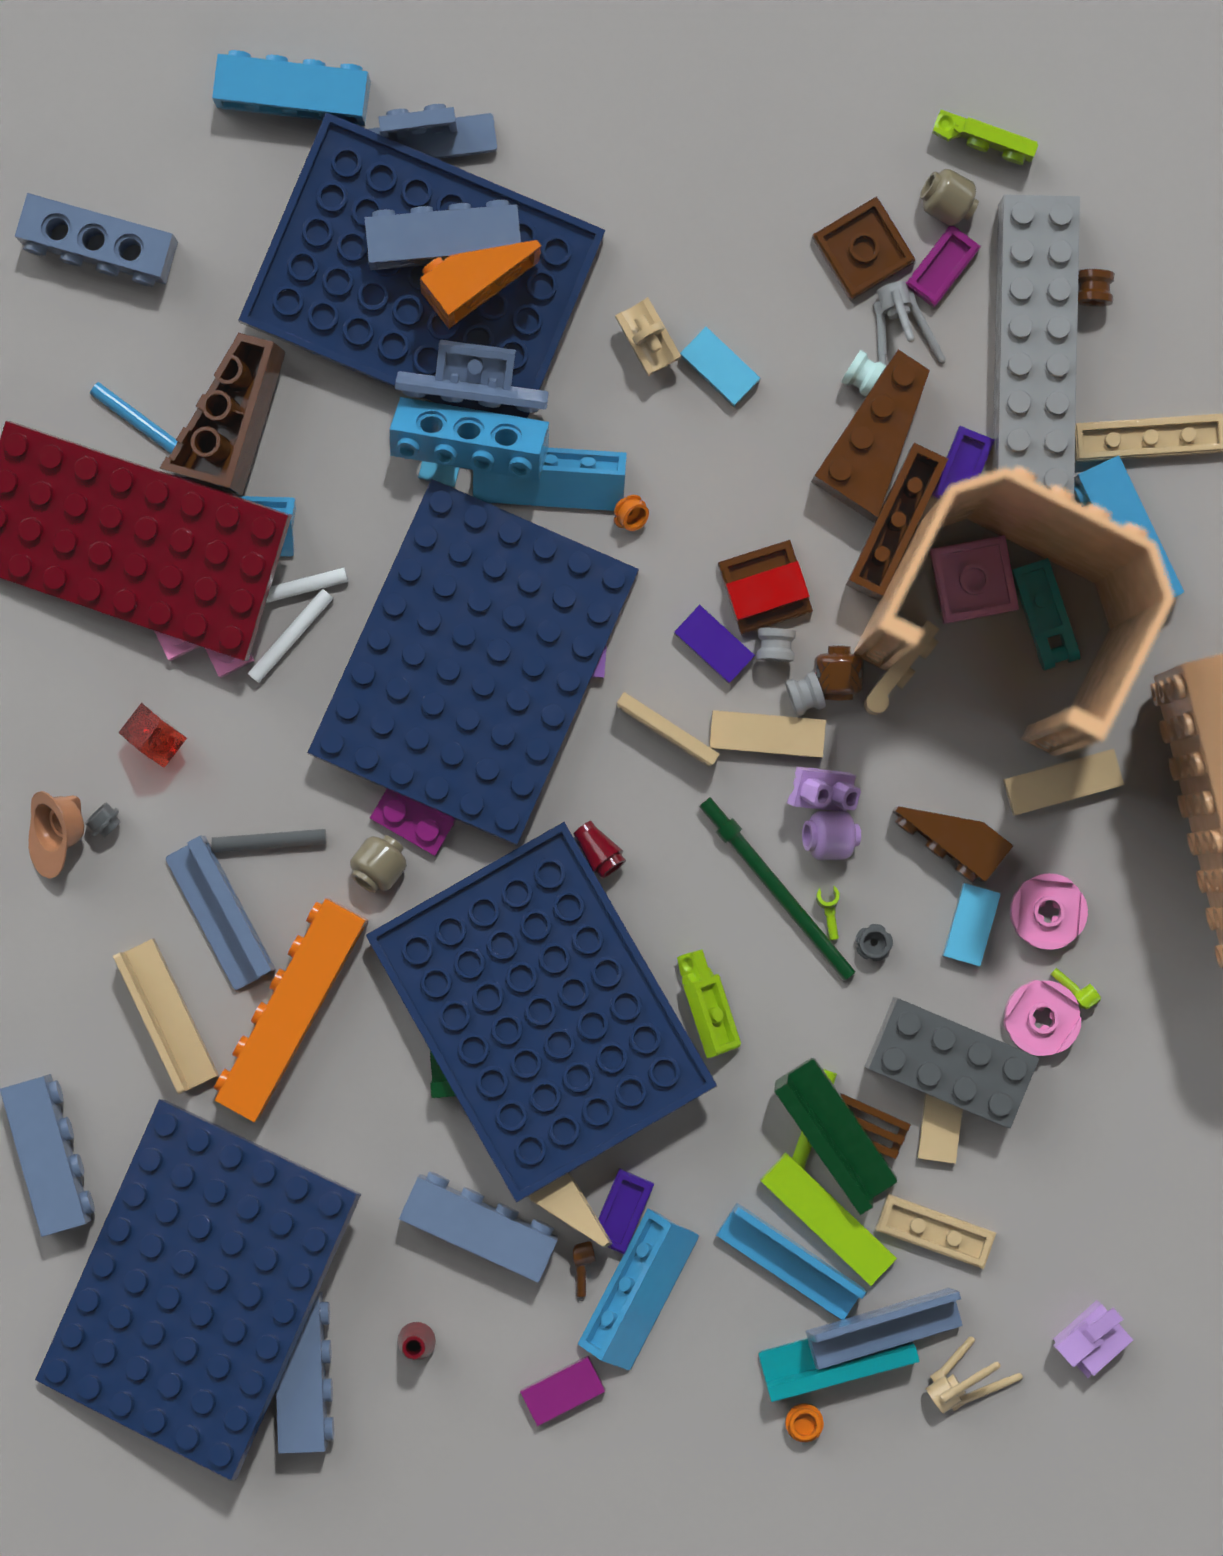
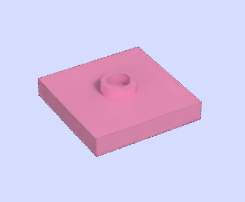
M1005 535L929 550L943 624L1019 610Z

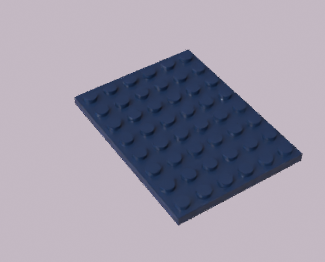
M326 112L238 321L243 325L394 388L399 371L436 375L440 340L513 349L516 352L511 386L540 390L606 230ZM508 200L509 205L517 204L521 242L537 240L541 245L540 260L536 265L448 329L421 293L420 278L425 275L422 272L425 266L370 270L365 217H372V212L384 209L394 210L395 214L410 213L411 208L430 206L433 207V211L448 210L449 205L456 203H469L471 208L486 207V203L489 201ZM426 394L424 397H418L428 402L528 418L530 414L529 412L518 410L514 405L501 404L500 407L491 408L480 405L476 400L463 399L462 402L455 403L444 401L439 395Z
M431 479L308 749V755L415 802L422 803L517 846L639 569Z
M565 822L366 934L368 941L516 1203L717 1087L716 1082Z
M159 1099L35 1380L231 1481L236 1480L358 1204L361 1193L171 1102Z

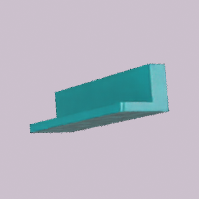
M807 1338L761 1350L758 1353L771 1402L920 1362L913 1341L819 1370L815 1368Z

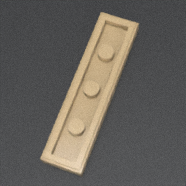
M1223 413L1075 424V463L1107 461L1118 455L1121 460L1223 453Z

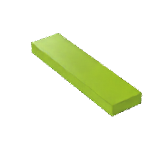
M786 1152L760 1179L773 1194L870 1286L897 1259Z

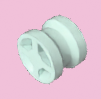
M860 350L841 382L846 386L854 385L859 388L861 395L867 397L886 365L882 362L875 363L868 359V354Z

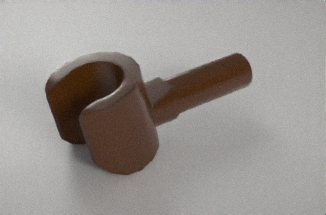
M591 1241L579 1243L573 1247V1259L577 1272V1297L586 1296L585 1265L596 1262Z

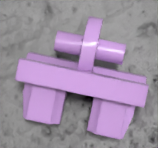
M796 767L793 783L794 790L788 797L787 803L794 807L833 811L855 810L861 790L854 786L856 776L849 772Z

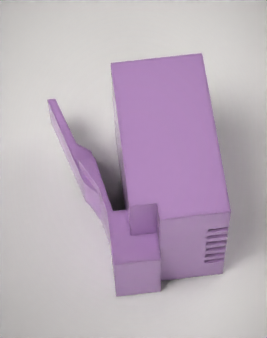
M1096 1300L1053 1340L1056 1342L1054 1344L1055 1348L1073 1368L1077 1366L1089 1378L1091 1375L1097 1374L1127 1347L1133 1339L1119 1324L1124 1320L1114 1308L1107 1311Z

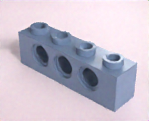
M30 193L26 195L15 237L24 245L23 250L29 253L46 256V252L61 255V261L79 267L82 266L83 262L97 265L96 270L98 272L118 277L119 272L133 275L132 280L134 282L149 287H154L155 282L166 285L178 241L172 233ZM56 226H68V233L63 239L52 240L51 234ZM95 235L104 236L105 241L100 249L95 251L88 250L87 244L91 237ZM131 245L141 247V253L138 258L132 261L124 260L123 254L127 247Z

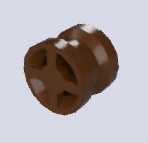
M1104 269L1079 270L1078 305L1091 307L1112 305L1113 295L1110 293V284L1114 282L1115 273Z

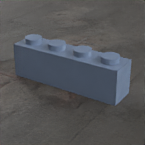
M508 200L489 201L486 203V207L471 208L469 203H456L449 205L448 210L433 211V207L420 206L411 208L410 213L395 214L394 210L384 209L372 212V217H365L370 270L426 266L438 257H441L444 261L453 254L521 243L517 204L509 205Z
M51 1074L1 1088L0 1093L41 1237L90 1222L92 1220L91 1213L95 1212V1206L90 1191H84L80 1177L84 1176V1167L80 1155L74 1154L70 1140L74 1139V1132L70 1119L68 1117L63 1118L59 1103H62L64 1098L58 1080L53 1081Z
M429 1171L427 1176L419 1174L399 1220L539 1283L558 1240V1236L552 1234L554 1230L552 1226L537 1219H533L531 1224L517 1218L519 1214L517 1210L502 1203H498L496 1208L482 1202L485 1196L472 1189L464 1187L462 1192L448 1186L450 1180L437 1173Z
M318 1292L276 1388L278 1454L325 1452L328 1441L334 1440V1418L327 1417V1402L333 1401L332 1378L326 1379L325 1364L331 1363L332 1348L331 1340H324V1325H330L329 1302H323V1292Z

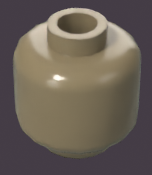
M944 169L940 173L933 172L926 180L920 193V198L923 199L924 211L951 226L956 225L962 219L969 220L979 203L975 199V184L950 169Z
M385 835L383 839L375 836L367 838L350 860V866L353 871L351 877L357 884L371 893H376L377 890H389L407 866L406 859L401 853L404 849L403 846L388 835Z

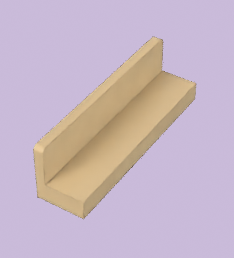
M150 939L134 948L114 955L113 958L177 1093L181 1094L218 1076L216 1067L155 939Z

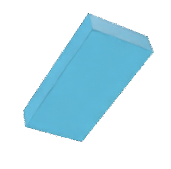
M707 327L680 353L681 357L733 407L760 381V377Z
M963 883L942 956L981 966L1001 893Z

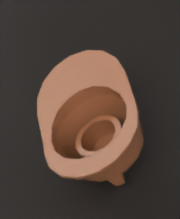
M40 791L35 793L31 799L28 848L35 869L43 877L51 879L57 877L63 870L67 849L82 838L84 822L81 815V800L79 797L74 795L52 797L49 793Z

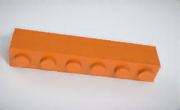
M325 898L323 904L319 902L314 904L306 919V922L311 924L304 937L298 935L287 954L293 957L286 971L280 968L269 986L274 993L268 1004L261 1002L251 1019V1022L256 1024L249 1038L244 1035L241 1037L232 1053L237 1058L231 1071L223 1070L214 1086V1089L219 1091L215 1098L216 1102L253 1122L260 1119L369 921L368 919L330 898Z

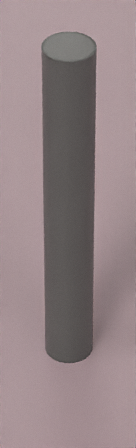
M326 829L212 837L213 853L327 844Z

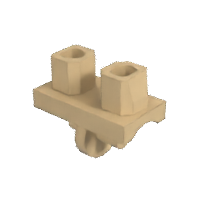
M648 297L633 307L615 315L618 324L648 376L681 359V354Z

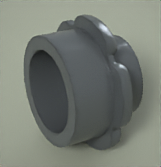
M107 802L100 806L85 823L92 830L90 835L96 836L100 833L103 837H106L120 823V820L116 817L119 810L117 808L113 809Z
M871 924L868 928H862L856 935V942L858 943L856 949L858 954L864 959L871 958L873 961H881L887 957L888 950L892 949V936L880 924ZM872 939L877 940L878 943L876 946H872L870 944V941Z

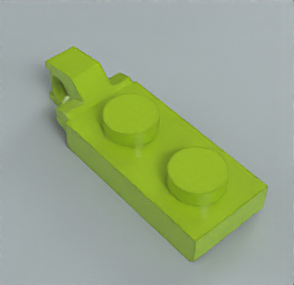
M942 109L937 116L932 132L946 141L959 137L967 139V146L979 151L987 152L988 148L1003 152V159L1019 165H1023L1024 160L1032 162L1039 145L1037 141L970 117H961Z
M703 949L677 957L682 984H684L683 987L706 1058L715 1057L740 1047L741 1041L719 974L714 975L710 967H708Z

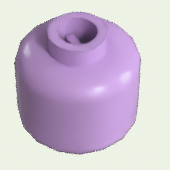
M817 811L811 815L810 820L804 822L802 829L803 846L817 860H845L852 855L855 846L860 845L861 829L859 824H854L853 818L846 811Z

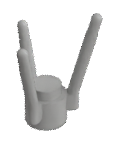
M898 281L879 288L877 292L880 301L874 303L877 315L879 362L884 363L887 367L885 314H888L889 319L900 318L907 341L913 342L914 335L908 318V314L912 312L938 362L944 363L945 357L917 305L914 292L909 293L906 282Z

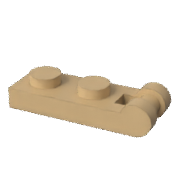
M927 620L919 628L923 630V633L917 645L891 666L866 696L863 706L868 714L879 715L884 712L889 706L888 695L896 685L902 689L916 672L910 666L920 655L926 659L939 641L934 636L939 631V628Z

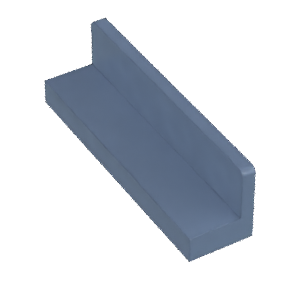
M200 835L187 842L188 845L166 856V862L232 987L238 990L276 969L215 853H213L206 836Z
M946 1288L806 1330L815 1368L819 1370L963 1326L956 1300L961 1299L960 1292Z

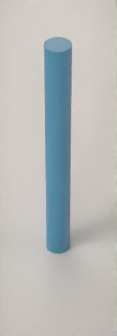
M100 382L94 385L90 395L171 454L178 442L174 437Z

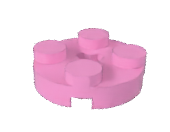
M1039 874L1025 880L1020 884L1011 900L1010 919L1016 934L1036 948L1052 950L1068 945V943L1079 936L1087 922L1088 907L1084 895L1071 880L1059 874ZM1047 900L1052 901V906L1059 909L1058 916H1052L1049 923L1044 922V916L1038 913L1039 907L1045 906Z
M1032 980L1017 988L1008 999L1004 1010V1027L1012 1042L1029 1054L1045 1056L1060 1053L1069 1048L1079 1035L1081 1029L1079 1004L1073 993L1065 986L1049 980ZM1046 1007L1050 1010L1048 1017L1053 1021L1050 1026L1043 1024L1040 1028H1037L1034 1025L1036 1018L1033 1014L1036 1010L1043 1011Z

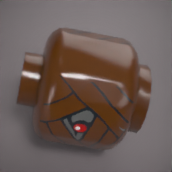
M828 646V653L820 654L815 658L814 672L820 683L825 700H853L854 694L859 693L863 689L864 661L860 655L851 653V646Z

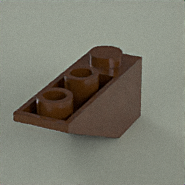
M900 806L895 807L892 811L898 816L895 823L912 836L916 831L928 840L925 844L927 849L942 860L946 855L958 863L955 870L971 883L976 878L980 882H986L1014 846L981 821Z

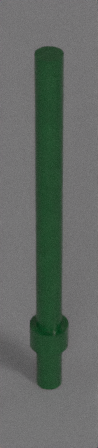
M711 797L704 801L699 807L718 829L716 833L724 843L729 842L843 981L850 978L856 971L740 833L742 828L734 818L729 819Z

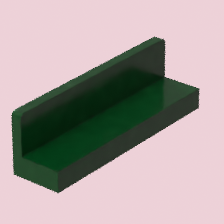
M810 1058L775 1081V1094L859 1215L873 1208V1198L896 1184L897 1176L817 1060Z

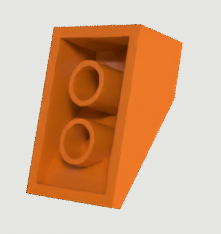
M537 240L453 254L444 261L441 257H438L422 270L425 275L420 278L421 293L448 329H450L536 265L540 260L541 245Z

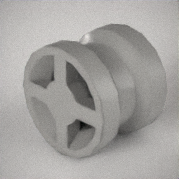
M759 628L758 637L761 640V648L757 651V660L793 662L794 652L791 650V642L795 639L796 631L782 628Z
M815 672L808 673L805 679L799 681L794 679L785 681L786 689L797 717L804 715L807 709L814 707L819 710L826 707L825 698Z

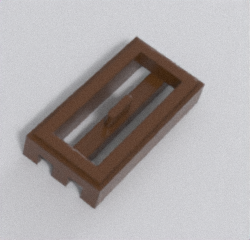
M840 1093L847 1105L899 1127L897 1134L856 1117L864 1129L893 1141L891 1148L872 1140L880 1153L896 1159L911 1124Z

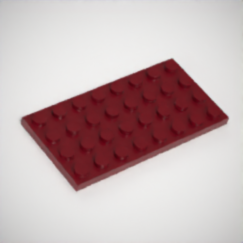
M5 421L0 438L1 579L242 661L249 660L291 521V514L12 421Z

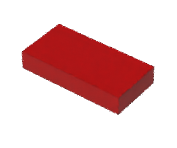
M798 561L725 585L737 621L810 597Z

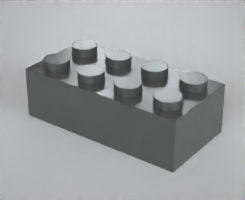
M893 997L864 1067L1011 1129L1040 1058L902 999Z

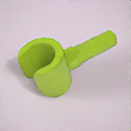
M833 886L835 899L832 902L822 900L820 888L816 895L818 905L824 909L829 940L839 939L835 906L839 901L840 893L835 886Z
M1055 968L1050 974L1073 993L1080 1008L1090 1009L1100 1002V995L1090 983L1080 990L1058 968Z

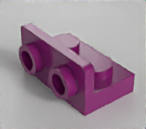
M388 789L385 790L370 816V819L434 856L438 853L456 822L455 818Z

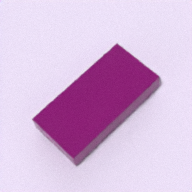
M950 225L907 280V288L935 308L981 246L954 225Z
M586 1356L521 1389L520 1393L536 1425L539 1426L604 1393L606 1389L589 1356Z

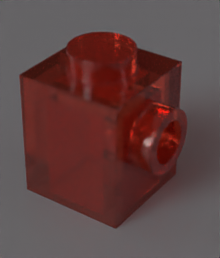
M142 702L118 732L138 751L163 768L166 767L187 739L171 723Z

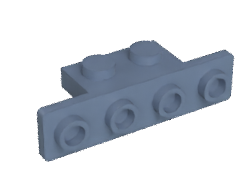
M431 104L425 106L424 111L409 112L408 109H393L388 111L386 116L378 117L379 128L367 129L436 159L497 151L493 114L486 113L455 117L454 107L446 108L445 104Z
M440 340L435 376L399 371L395 382V389L403 391L404 395L410 397H424L426 394L439 395L442 400L455 403L462 402L463 399L476 400L480 405L491 408L500 407L501 404L514 405L518 410L529 413L538 412L539 409H547L549 394L548 391L511 386L516 350Z

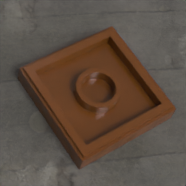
M877 196L812 235V239L850 301L916 261Z
M787 540L720 561L718 566L724 585H726L727 583L795 562L797 559L791 541ZM809 598L752 617L739 621L736 620L740 635L759 628H765L812 613L813 609Z

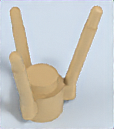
M970 1336L941 1369L930 1375L934 1383L926 1387V1390L936 1406L944 1414L951 1408L955 1411L966 1403L1022 1380L1023 1375L1017 1373L966 1394V1389L1001 1367L999 1362H994L961 1383L954 1374L947 1378L946 1375L975 1342V1338Z

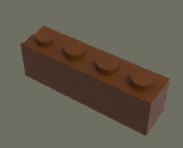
M913 443L845 585L878 601L881 600L946 466L948 458Z

